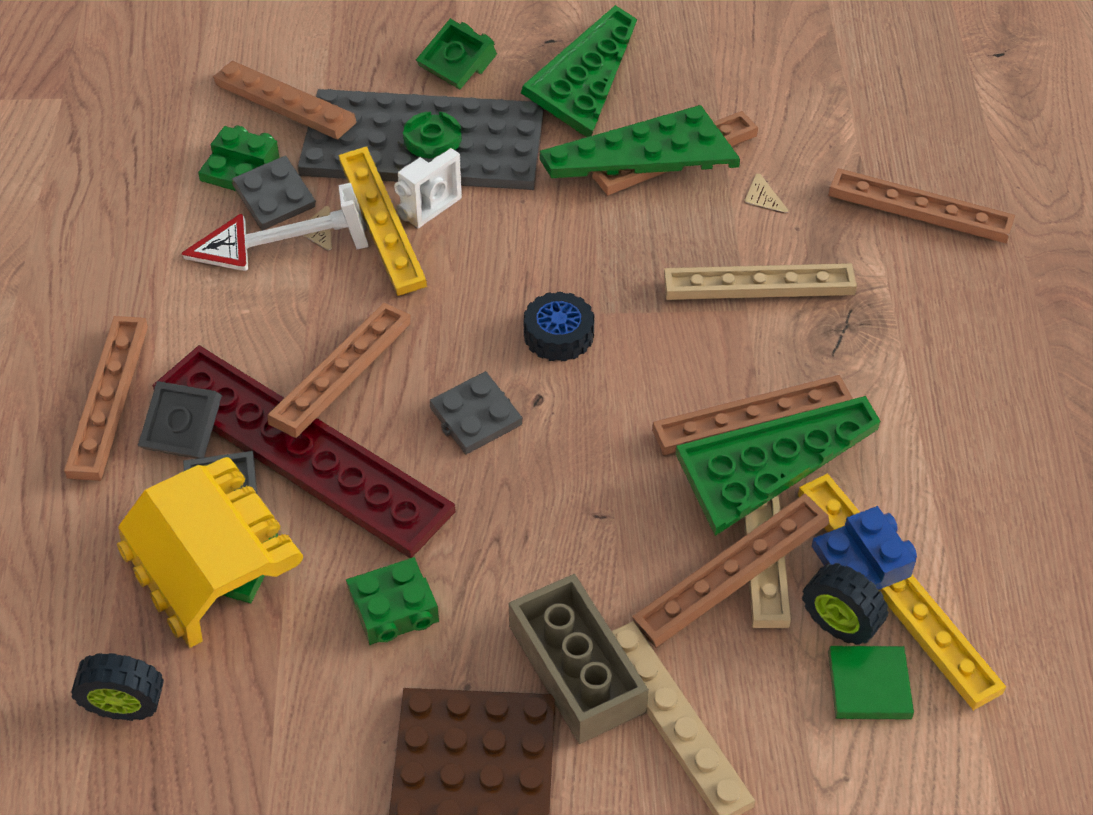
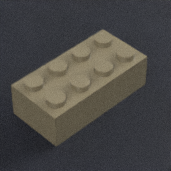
M575 574L509 602V627L548 693L554 697L555 705L579 744L647 712L649 689Z

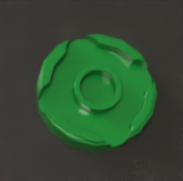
M422 112L414 115L405 123L403 131L404 145L409 152L418 157L435 158L450 148L456 150L462 140L460 124L447 113L439 112V115H431V112Z

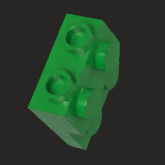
M450 18L418 56L416 61L423 69L460 90L474 72L482 74L496 57L497 52L494 48L495 43L489 36L483 33L479 35L468 24L464 22L458 23Z
M239 125L234 126V128L224 126L210 144L212 154L198 171V175L202 182L236 191L232 184V178L280 158L277 140L268 133H261L260 135L249 133L244 127Z
M415 557L346 579L348 591L369 645L378 642H389L399 635L413 630H424L432 624L439 622L438 605L426 577L423 578Z

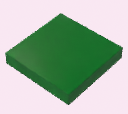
M904 646L829 647L828 657L835 719L913 718L914 709Z

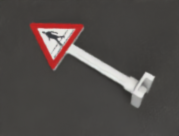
M347 183L339 185L342 210L330 212L328 216L246 234L245 218L243 214H239L183 251L182 256L185 260L246 271L248 270L247 249L249 247L331 228L339 230L347 227L356 249L366 248L369 245L364 232L366 224L352 184Z

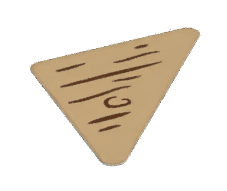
M756 174L745 202L787 213L788 209L762 175Z
M325 206L309 220L330 215V207ZM331 229L303 235L326 250L332 249Z

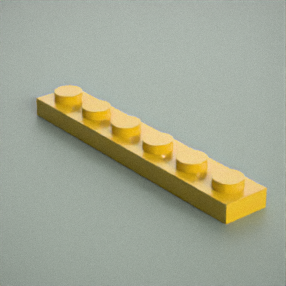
M367 146L338 155L340 165L348 183L352 184L363 218L397 296L427 287L425 275Z

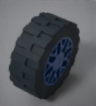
M549 292L541 297H536L533 302L528 304L523 319L524 341L529 346V350L532 353L535 352L542 359L546 358L549 361L561 360V362L568 359H576L580 354L587 352V348L591 347L594 338L595 316L594 312L591 311L592 307L583 298L577 297L572 293Z

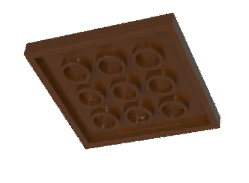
M403 688L389 815H550L555 699L552 694Z

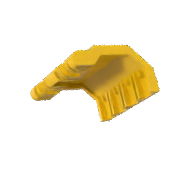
M229 457L217 460L207 466L196 465L145 489L118 526L121 541L117 543V548L125 562L132 561L135 566L133 571L139 584L142 587L148 585L152 591L150 597L158 612H166L169 617L167 622L173 635L176 638L182 636L189 648L203 642L200 619L216 598L261 575L277 577L297 567L303 560V554L288 535L282 534L273 538L281 530L279 522L259 495L256 494L253 487L245 486L241 488L245 482L244 475L241 471L239 472L238 467Z

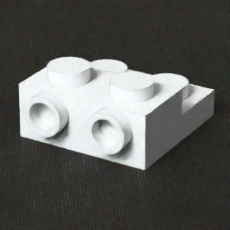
M450 148L429 163L420 157L398 172V182L394 184V188L400 196V204L397 205L396 210L401 219L420 228L462 198L460 154Z

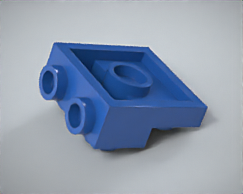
M878 506L847 517L845 526L817 536L812 541V548L824 566L829 563L831 565L838 563L845 567L849 566L853 570L865 575L864 577L872 581L878 590L910 578L917 559L914 545L909 540L902 541L897 534L898 527L895 518L890 513L883 514Z

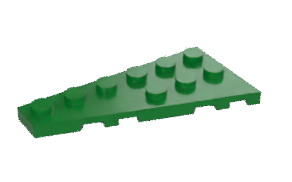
M615 5L523 85L521 94L585 137L592 136L637 19Z
M701 105L540 150V161L551 178L588 176L592 171H606L607 175H618L619 170L634 169L635 173L681 171L684 166L700 165L701 170L713 169L715 164H728L729 168H739L740 166L739 156Z
M863 396L677 445L675 455L716 536L877 431L881 421L867 397Z

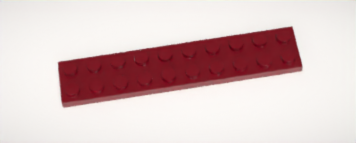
M200 345L158 380L159 382L212 390L220 393L222 397L213 425V432L244 452L253 451L255 459L409 558H412L456 512L453 502L318 418L297 438L269 425L268 414L284 397ZM156 382L152 385L153 390L155 389Z

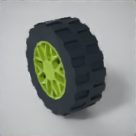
M830 563L825 564L802 591L804 593L802 601L805 603L806 610L810 613L811 618L824 631L832 634L833 637L839 638L846 643H854L855 645L869 642L888 617V605L883 598V594L875 587L876 585L872 581H869L864 577L865 575L853 570V568L845 567L838 563H834V565Z
M98 653L93 656H86L84 660L80 661L71 697L73 700H76V704L84 707L85 710L102 717L130 721L136 719L143 720L146 717L153 716L154 712L156 713L164 679L155 667L146 664L145 661L140 659L137 660L131 658V656H122L114 653Z

